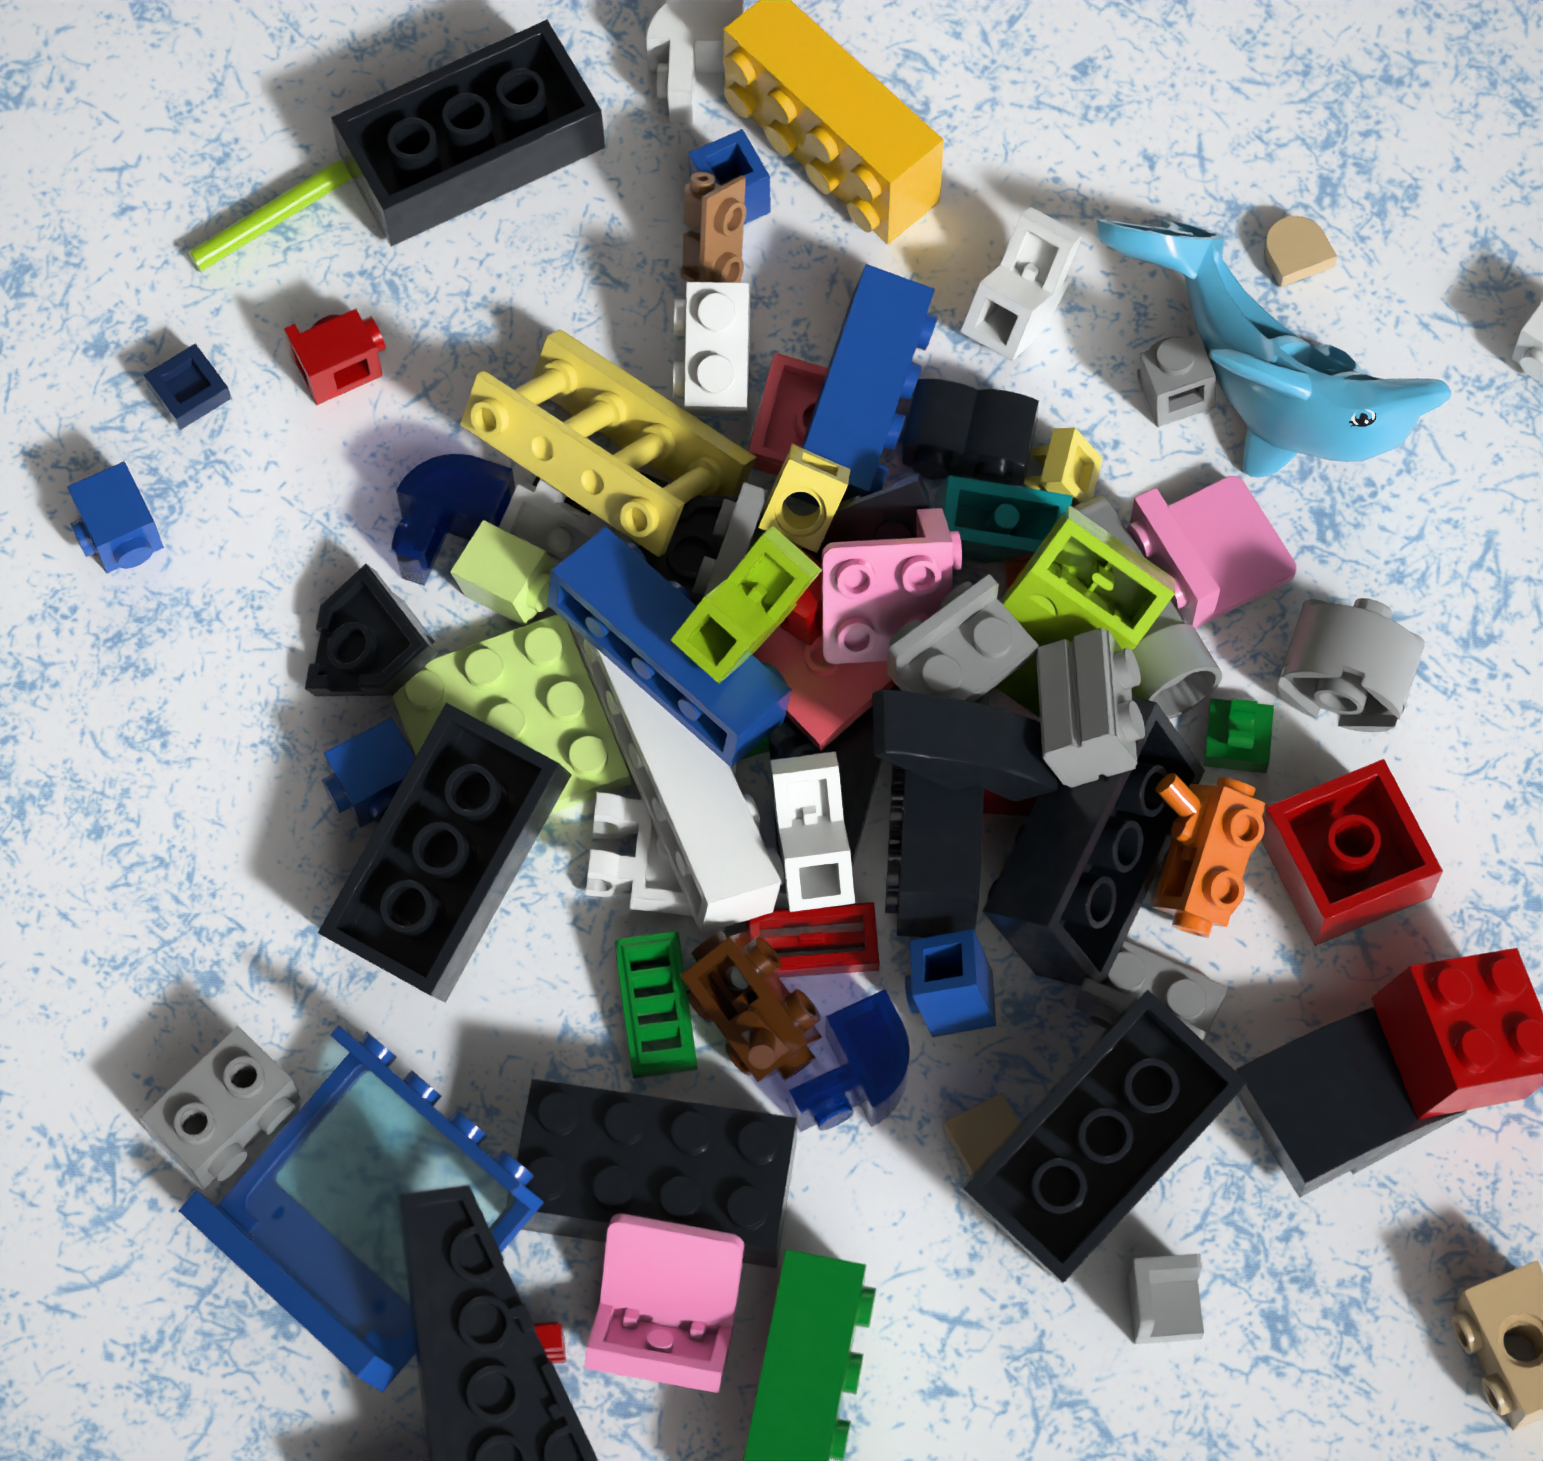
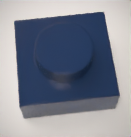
M196 343L144 374L148 388L179 430H182L232 399L228 386Z

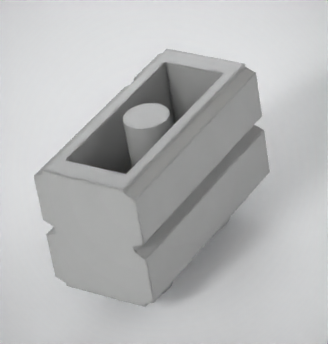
M1103 628L1074 636V641L1071 642L1063 639L1038 647L1036 660L1043 759L1062 784L1072 788L1099 780V775L1102 774L1109 777L1135 769L1137 764L1136 740L1145 737V726L1139 707L1132 700L1131 688L1140 685L1141 676L1137 660L1131 649H1122L1110 631Z

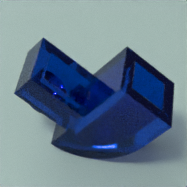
M466 454L437 456L413 468L403 478L396 490L402 519L395 530L391 550L396 554L401 578L425 586L448 533L471 540L483 520L499 528L516 490L512 468Z
M886 989L826 1016L825 1037L840 1067L789 1090V1110L792 1116L797 1118V1126L800 1132L817 1125L819 1130L833 1128L849 1119L854 1114L853 1108L858 1105L861 1106L871 1127L886 1119L899 1104L907 1085L910 1046L904 1024Z

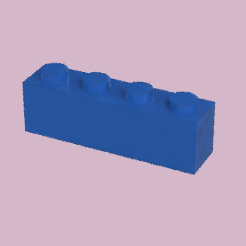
M865 264L852 294L801 446L805 450L850 469L849 483L841 502L858 495L864 497L882 490L889 470L888 466L879 463L883 448L891 451L894 450L906 417L895 411L900 397L910 400L922 365L912 362L916 348L926 350L938 316L928 313L935 291L934 288L869 264ZM795 492L789 495L795 499L820 507L815 497L809 493Z
M605 526L551 570L547 605L729 765L730 768L784 722L792 689L787 686L784 677L774 666L766 662H760L751 655L740 667L718 684L671 641V638L697 606L693 603L690 594L683 586L675 581H668L649 565L642 551L632 542L622 541Z

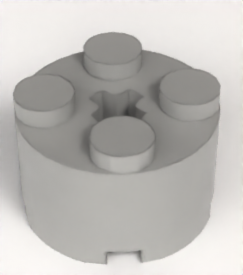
M1359 598L1355 600L1353 606L1330 604L1317 599L1306 600L1303 603L1280 671V679L1277 685L1278 692L1291 706L1317 719L1321 708L1341 715L1339 727L1361 732L1389 731L1395 727L1397 719L1400 720L1401 714L1405 709L1425 641L1419 635L1410 632L1402 625L1391 620L1392 610L1379 601Z

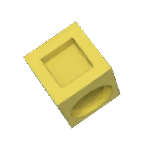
M792 444L763 507L758 528L767 531L774 526L800 550L804 547L817 553L847 489L850 469ZM806 492L815 497L820 507L813 514L800 516L792 513L787 508L784 500L792 493Z

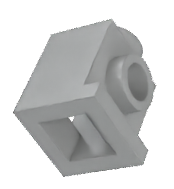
M1199 334L1187 338L1168 337L1156 342L1148 351L1140 353L1141 369L1137 370V376L1157 427L1216 408V375ZM1193 388L1196 390L1194 393L1169 401L1170 396Z

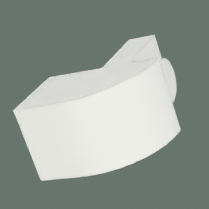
M670 0L652 18L646 37L648 71H657V99H668L669 123H693L695 72L725 73L723 63V29L744 13V0Z
M1030 206L1020 215L1000 266L979 283L960 332L1013 361L1033 343L1060 303L1072 278L1067 273L1083 235Z
M836 752L770 760L777 834L790 912L854 904L851 855L843 818L839 766Z

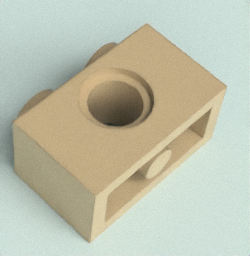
M1538 1260L1464 1290L1453 1306L1456 1315L1452 1316V1325L1457 1339L1466 1353H1476L1487 1376L1482 1378L1485 1396L1497 1416L1506 1415L1513 1431L1543 1419V1270ZM1516 1334L1526 1338L1534 1348L1535 1360L1521 1362L1512 1358L1504 1347V1336Z

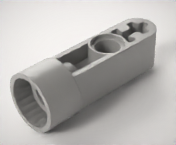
M1099 494L1073 506L1077 511L1143 556L1106 496ZM1170 600L1132 651L1139 666L1141 682L1140 685L1131 688L1133 698L1157 702L1168 719L1180 716L1199 705L1214 692L1222 679L1220 668L1196 629L1192 625L1184 623Z

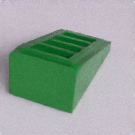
M672 931L615 940L614 946L633 1079L698 1070L689 1001L686 995L687 987L680 976L684 973L679 933ZM664 962H669L670 966L631 971V967ZM673 985L674 993L635 998L634 995L635 989ZM674 1011L677 1013V1020L645 1025L638 1024L639 1016ZM680 1037L681 1047L642 1052L641 1042Z

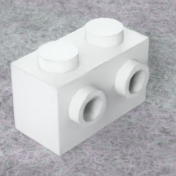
M687 282L686 299H675L674 336H686L685 361L674 360L673 398H685V410L693 416H748L749 283Z

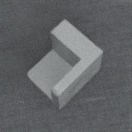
M1201 1254L1133 1258L1127 1283L1134 1344L1202 1339L1204 1327L1198 1278L1202 1270Z

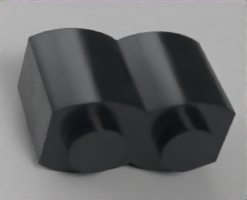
M918 379L902 443L903 464L911 467L915 473H920L922 477L929 479H944L948 475H965L974 480L1011 486H1024L1038 422L1039 400L1005 390H977L948 380Z

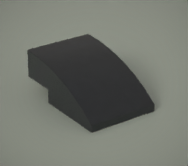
M1374 1007L1301 1036L1235 1070L1248 1082L1237 1096L1299 1198L1350 1170L1352 1174L1359 1172L1463 1116L1468 1111L1465 1110L1417 1120Z

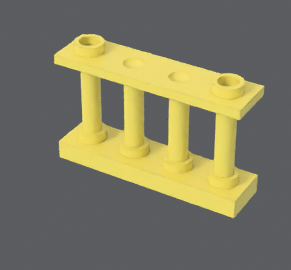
M561 329L546 337L532 379L513 390L485 370L478 373L460 422L462 427L657 557L666 553L684 504L698 495L739 497L743 483H747L757 458ZM550 399L574 416L562 422L537 405ZM599 431L624 449L612 455L587 439V437ZM649 464L673 480V482L662 488L636 470Z

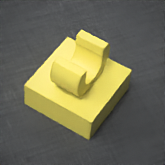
M1075 427L1054 428L1049 445H1041L1032 449L1031 456L1043 468L1042 475L1025 477L1024 484L1030 489L1073 495L1071 505L1073 507L1093 498L1103 458Z

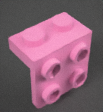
M1228 476L1169 506L1156 487L1134 498L1130 525L1127 526V530L1144 558L1175 579V595L1172 597L1171 602L1176 610H1179L1186 623L1192 625L1195 629L1290 582L1295 576L1297 567L1294 559L1244 481L1237 476Z
M942 508L917 509L916 538L832 542L823 548L822 652L827 662L831 664L887 661L888 649L891 647L889 645L890 640L900 628L914 619H919L923 623L941 609L942 601L953 590V570H960L962 565L959 531H949Z
M627 1214L614 1215L610 1220L607 1230L600 1305L586 1348L585 1368L620 1376L677 1385L684 1388L719 1393L733 1339L744 1253L743 1240L737 1235Z

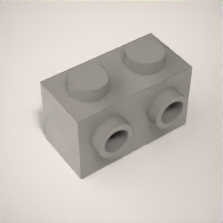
M237 1026L139 1118L150 1137L188 1175L205 1189L213 1180L223 1181L234 1174L247 1157L245 1150L264 1132L267 1135H271L280 1130L293 1116L296 1110L294 1104L300 1099L293 1079Z

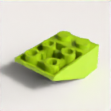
M1069 505L1001 598L1000 602L1039 645L1038 647L1063 639L1071 642L1074 641V636L1103 628L1110 631L1122 649L1130 648L1133 651L1175 595V579ZM1035 656L996 685L995 688L1040 718L1037 660Z

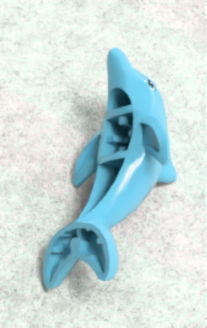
M1096 219L1097 236L1105 245L1126 257L1167 267L1184 275L1197 332L1200 335L1215 372L1216 380L1230 404L1247 425L1242 470L1250 477L1260 478L1278 472L1297 453L1342 462H1362L1403 445L1421 415L1442 406L1450 399L1451 390L1442 380L1430 378L1383 379L1367 375L1345 351L1332 345L1311 346L1292 333L1264 310L1243 289L1222 259L1224 235L1199 226L1166 219L1161 220L1162 228Z

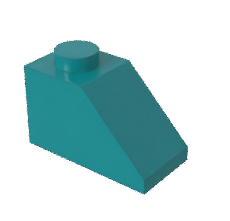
M948 476L937 492L935 508L943 509L949 531H959L962 558L985 562L1029 561L1067 507L1072 505L1073 495Z

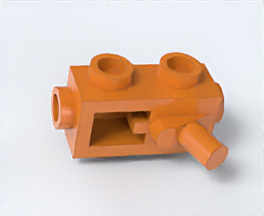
M1175 773L1168 774L1158 783L1156 792L1179 816L1173 822L1171 829L1173 839L1151 907L1173 915L1172 927L1196 936L1209 938L1212 926L1227 927L1231 914L1242 902L1245 893L1242 878L1250 853L1261 841L1264 834L1262 815L1266 803L1253 798L1256 791L1253 786L1234 779L1218 777L1216 785L1190 784L1188 788Z

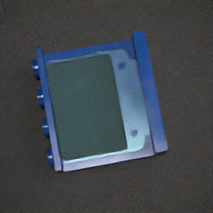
M338 1025L330 1036L349 1052L342 1062L219 1204L196 1190L178 1211L355 1376L379 1391L384 1392L416 1354L397 1195L469 1185L501 1253L544 1202L526 1187L534 1175L504 1149L494 1159L479 1146L488 1135L459 1110H456L448 1119L434 1107L442 1097L434 1088L412 1070L404 1079L391 1070L389 1067L396 1060L397 1056L369 1032H366L358 1041Z

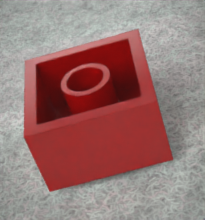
M1385 759L1266 807L1263 816L1264 834L1261 842L1314 946L1432 898L1443 870Z
M1518 948L1412 965L1371 997L1417 1120L1522 1100L1543 1086V1010Z

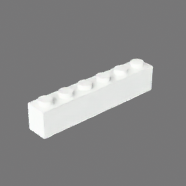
M568 624L641 797L643 795L650 811L656 832L661 837L668 853L669 862L681 890L685 893L689 902V908L700 934L772 913L780 885H783L785 881L784 869L777 851L773 847L766 849L758 831L760 829V817L756 803L749 793L742 795L735 779L736 764L730 768L729 765Z

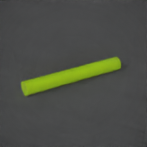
M340 159L336 160L188 251L192 263L199 272L206 270L352 180L349 170Z

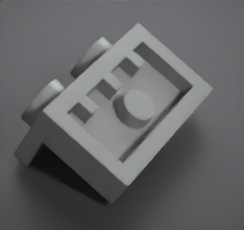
M991 575L985 576L975 585H972L970 582L960 584L944 598L940 605L941 609L923 623L919 619L908 622L891 638L889 643L891 647L888 649L887 674L901 691L975 702L1036 656L1039 645L997 599L999 584Z
M1124 941L1104 985L1089 978H1084L1078 992L1075 1009L1084 1012V1018L1090 1024L1105 1031L1140 993L1148 989L1196 1035L1205 1041L1229 987Z

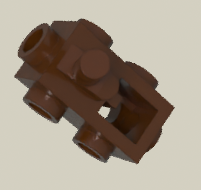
M720 931L693 950L691 955L696 960V963L680 975L689 987V990L686 992L688 1001L702 1019L707 1022L713 1021L728 1041L725 1044V1049L729 1058L742 1073L748 1076L752 1074L756 1081L760 1082L778 1072L783 1081H787L816 1059L809 1048L823 1038L814 1026L821 1020L820 1014L814 1003L805 993L799 989L790 993L775 973L782 967L780 958L766 940L760 936H756L751 940L746 932L727 937L723 931ZM735 966L749 983L746 989H740L732 982L731 972Z

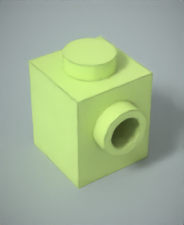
M483 520L450 573L467 598L526 626L531 623L537 612H542L548 607L547 597L551 570L555 566L545 550Z

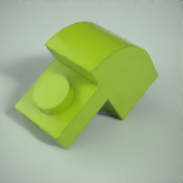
M772 526L762 534L730 576L702 599L671 638V641L720 684L740 667L778 628L796 607V601L822 569L778 529Z

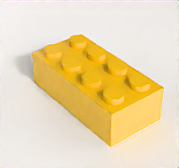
M759 0L723 29L724 95L731 108L742 118L750 116L765 130L766 137L771 145L784 156L791 154L803 165L809 179L817 189L825 194L832 192L846 205L850 217L859 228L868 233L871 231L875 232L888 245L940 202L944 139L792 0Z

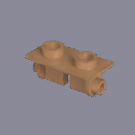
M697 172L690 176V182L684 186V224L701 231V234L693 230L683 234L681 277L686 283H741L744 270L742 247L743 226L746 219V177L739 176L721 186L715 183V177L712 174Z

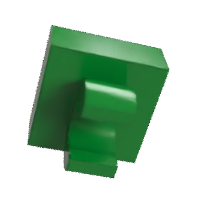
M1210 698L1203 766L1267 773L1270 760L1274 705L1258 704V701L1231 698V700Z

